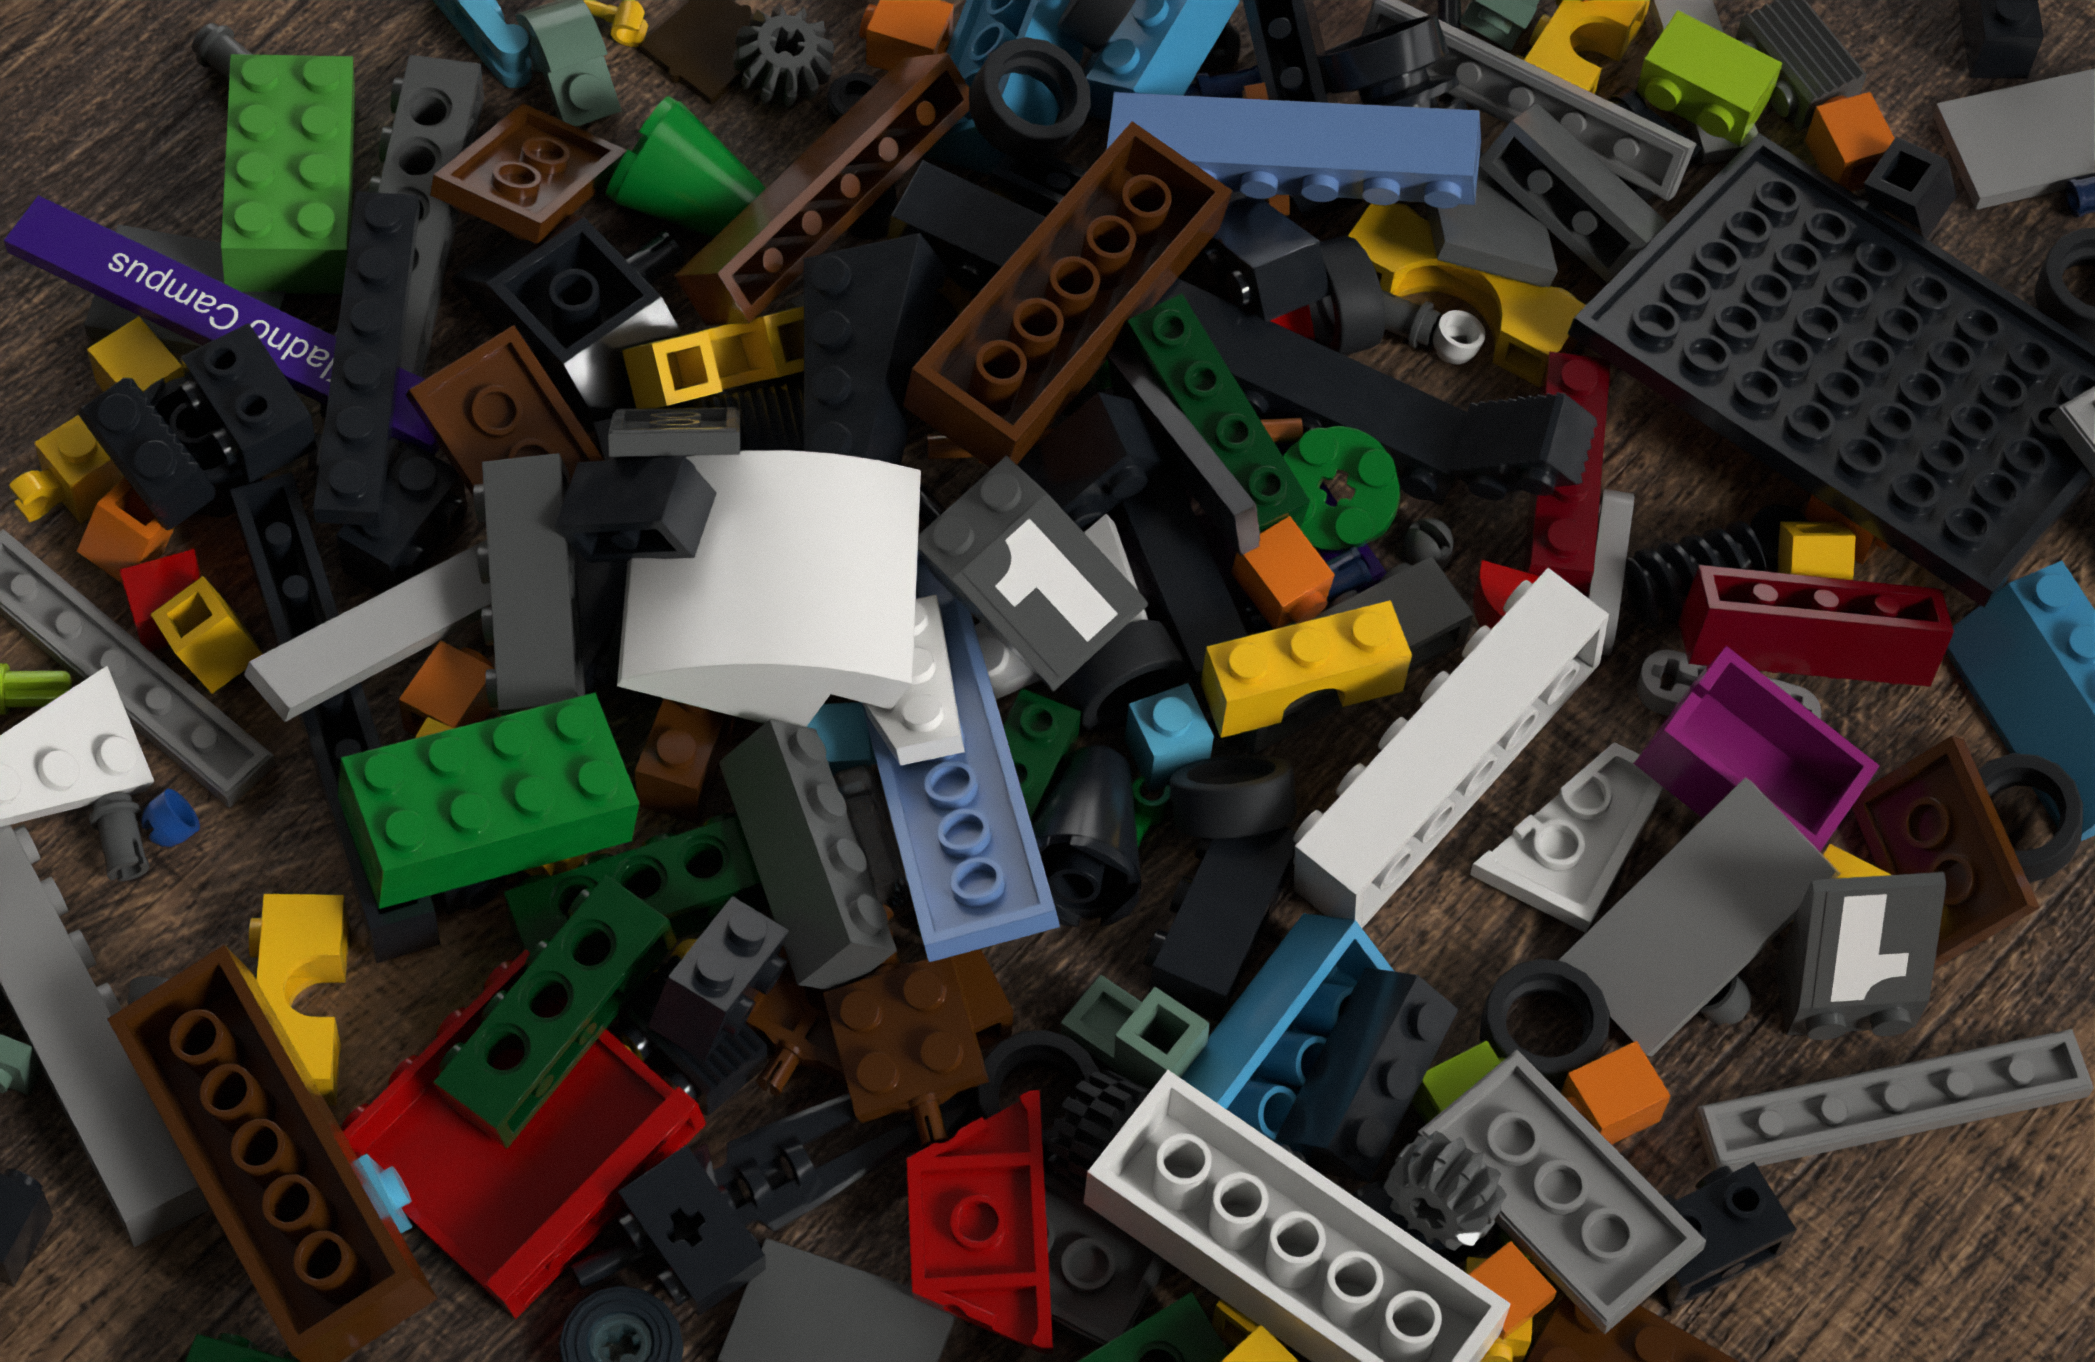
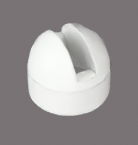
M1461 310L1448 311L1440 318L1433 332L1432 343L1437 350V355L1444 362L1455 365L1463 364L1471 360L1479 351L1485 340V329L1482 323L1468 312Z

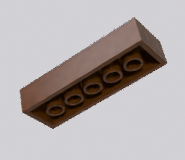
M1131 121L912 368L903 407L992 469L1006 455L1017 465L1106 362L1107 354L1116 350L1123 342L1127 320L1151 309L1218 232L1233 190Z
M225 945L107 1018L293 1356L301 1362H340L438 1299L251 970Z

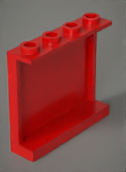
M527 949L514 961L506 960L496 967L484 984V991L466 1009L460 1007L450 1013L439 1026L436 1033L437 1038L419 1056L412 1055L403 1060L392 1072L388 1080L389 1086L370 1105L364 1103L355 1108L340 1127L357 1158L368 1154L384 1170L391 1166L396 1169L412 1199L411 1203L402 1207L409 1221L515 1320L622 1211L618 1191L687 1145L707 1124L699 1104L679 1086L675 1090L670 1087L607 1029L604 1030L507 1149L447 1105L434 1084V1080L439 1076L437 1069L441 1060L455 1044L459 1042L466 1043L482 1024L481 1015L490 1000L502 990L509 992L524 974V964L530 954ZM562 997L549 998L540 1004L536 1015L542 1018L554 1017L563 1011L568 1000ZM514 1048L503 1051L495 1059L493 1068L497 1070L514 1068L522 1060L524 1051Z

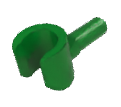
M1145 776L1137 778L1133 783L1138 848L1149 826L1157 825L1165 818L1171 792L1169 785H1166L1163 796L1160 799L1151 801L1143 798L1141 794L1144 788Z

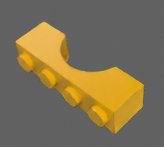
M1371 203L1348 235L1356 239L1367 252L1376 270L1382 290L1400 297L1420 292H1440L1458 297L1477 309L1487 321L1493 335L1494 354L1492 363L1539 388L1549 351L1571 354L1579 342L1568 335V331L1574 317L1586 304L1578 301L1572 293L1563 288L1552 286L1544 288L1438 260L1429 221L1420 217L1407 205L1400 203L1376 205Z

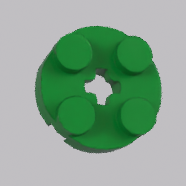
M1333 426L1325 429L1315 428L1303 434L1301 439L1294 443L1284 454L1283 458L1310 500L1300 530L1317 551L1342 554L1354 545L1356 548L1363 547L1368 542H1373L1382 536L1393 522L1400 502V485L1393 458L1374 437L1358 429L1344 426ZM1337 474L1348 476L1347 486L1355 490L1352 499L1341 498L1337 506L1328 505L1326 503L1327 493L1320 489L1323 480H1333Z

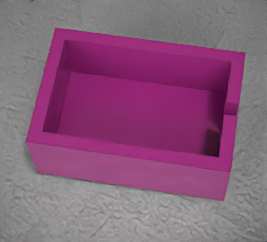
M1725 646L1694 680L1668 715V719L1660 726L1633 763L1702 818L1709 814L1746 777L1758 787L1819 851L1825 846L1880 767L1728 646Z

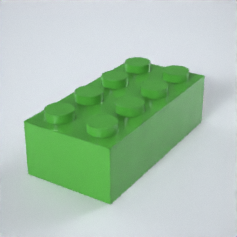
M231 54L221 239L224 283L241 292L286 291V294H342L352 226L356 108L353 56Z

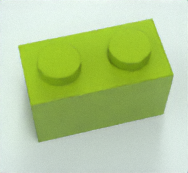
M1677 10L1645 57L1636 91L1655 107L1671 111L1700 126L1706 133L1714 137L1724 138L1740 147L1772 98L1783 63Z

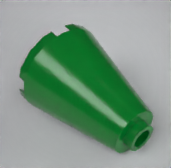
M666 96L638 131L642 136L633 150L627 149L610 180L606 196L622 207L714 239L766 187L681 101L678 102L672 97Z

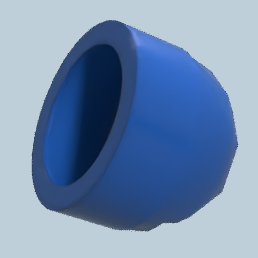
M166 789L151 800L143 810L142 828L145 830L154 829L149 835V840L161 847H172L183 843L200 829L199 819L191 805L173 789Z

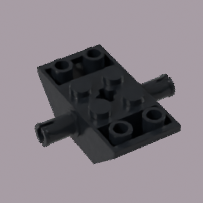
M568 215L539 243L536 244L529 240L518 239L512 236L452 276L455 286L500 333L513 325L516 327L565 402L593 431L594 422L611 419L616 409H636L622 350L683 335L663 298L651 286L652 283L674 268L683 265L685 261L684 255L674 239L667 245L665 244L670 239V235L665 231H660L653 239L624 258L585 217Z

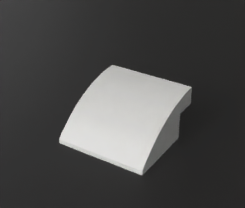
M791 450L740 451V455H694L686 457L695 465L696 470L717 494L694 558H632L627 562L617 686L763 724L772 719L807 727L830 694L892 710L912 684L921 470L874 459L833 453Z

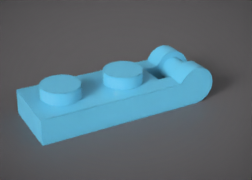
M433 0L501 84L509 88H520L530 82L532 78V64L529 57V35L523 27L505 23L503 12L496 0Z

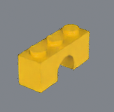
M1556 0L1555 4L1559 7L1554 15L1551 17L1543 14L1538 21L1529 41V46L1532 49L1526 58L1519 54L1516 57L1595 94L1602 68L1582 59L1576 53L1595 51L1619 62L1645 22L1650 0H1592L1587 2L1582 0Z
M804 306L757 316L750 323L725 324L622 350L636 409L668 406L723 392L724 389L804 371Z
M1389 600L1207 646L1201 686L1220 738L1282 723L1283 713L1292 702L1318 690L1336 689L1342 707L1403 692L1412 654L1392 602Z
M264 894L262 918H251L249 926V954L251 958H258L256 981L327 1105H337L341 1042L335 1017L306 1016L295 1011L291 1005L296 996L311 985L318 983H346L350 921L344 895Z

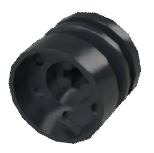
M1436 14L1407 20L1334 46L1318 55L1331 94L1358 91L1361 100L1355 104L1468 110L1463 97L1450 98L1438 102L1436 100V96L1450 91L1459 85L1457 75L1455 74L1429 77L1426 67L1436 63L1449 53Z

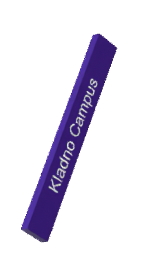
M39 195L4 239L7 253L201 346L249 323L292 388L327 406L336 344L335 336ZM400 368L391 437L408 445L412 443L435 456L440 446L405 396L409 389L425 379Z

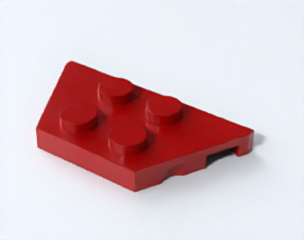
M1030 1090L1020 1095L1017 1103L986 1120L981 1117L959 1129L957 1134L944 1143H934L907 1158L913 1299L1037 1352L1054 1354L1040 1090Z

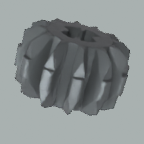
M780 2L776 7H773L771 17L757 9L751 15L749 26H742L738 30L735 40L738 50L734 52L732 60L734 70L743 72L741 80L743 90L758 87L762 89L760 98L763 105L770 101L773 95L780 96L787 109L795 103L797 95L810 102L816 96L819 85H825L830 79L833 69L830 61H832L835 52L834 41L824 39L826 31L824 21L810 24L805 22L807 13L804 7L798 10L795 16L787 15Z
M1435 1131L1428 1138L1418 1136L1412 1144H1407L1395 1159L1396 1164L1389 1172L1390 1177L1384 1185L1388 1195L1393 1198L1390 1208L1393 1212L1406 1218L1408 1221L1407 1229H1417L1423 1233L1429 1244L1439 1239L1446 1248L1453 1251L1462 1244L1473 1246L1479 1238H1483L1495 1223V1217L1501 1211V1205L1507 1194L1498 1184L1501 1173L1497 1169L1486 1166L1483 1162L1484 1152L1474 1153L1466 1147L1463 1138L1459 1137L1451 1142L1444 1134Z

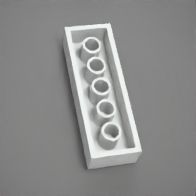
M1549 568L1533 584L1528 580L1523 581L1507 599L1503 607V611L1506 614L1493 629L1484 625L1471 637L1462 652V656L1465 659L1453 673L1449 675L1447 672L1442 671L1430 682L1420 698L1423 706L1409 721L1404 717H1400L1388 728L1378 745V748L1382 751L1367 767L1361 763L1355 765L1339 784L1336 790L1339 798L1324 814L1319 810L1314 811L1298 828L1293 838V841L1297 843L1293 864H1295L1294 891L1325 916L1354 919L1363 928L1598 667L1601 661L1609 617L1606 611Z
M1169 1070L1166 1071L1087 1171L1084 1204L1255 1323L1262 1325L1268 1332L1312 1362H1480L1501 1334L1511 1303Z

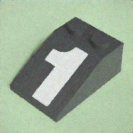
M1007 455L918 535V552L933 576L1053 692L1149 605L1139 591L1047 492Z
M1944 872L1811 880L1774 963L1787 1035L1807 1034L1813 1040H1830L1851 1031L1872 1030L1873 1034L1878 1036H1894L1916 1027L1930 998L1946 890Z

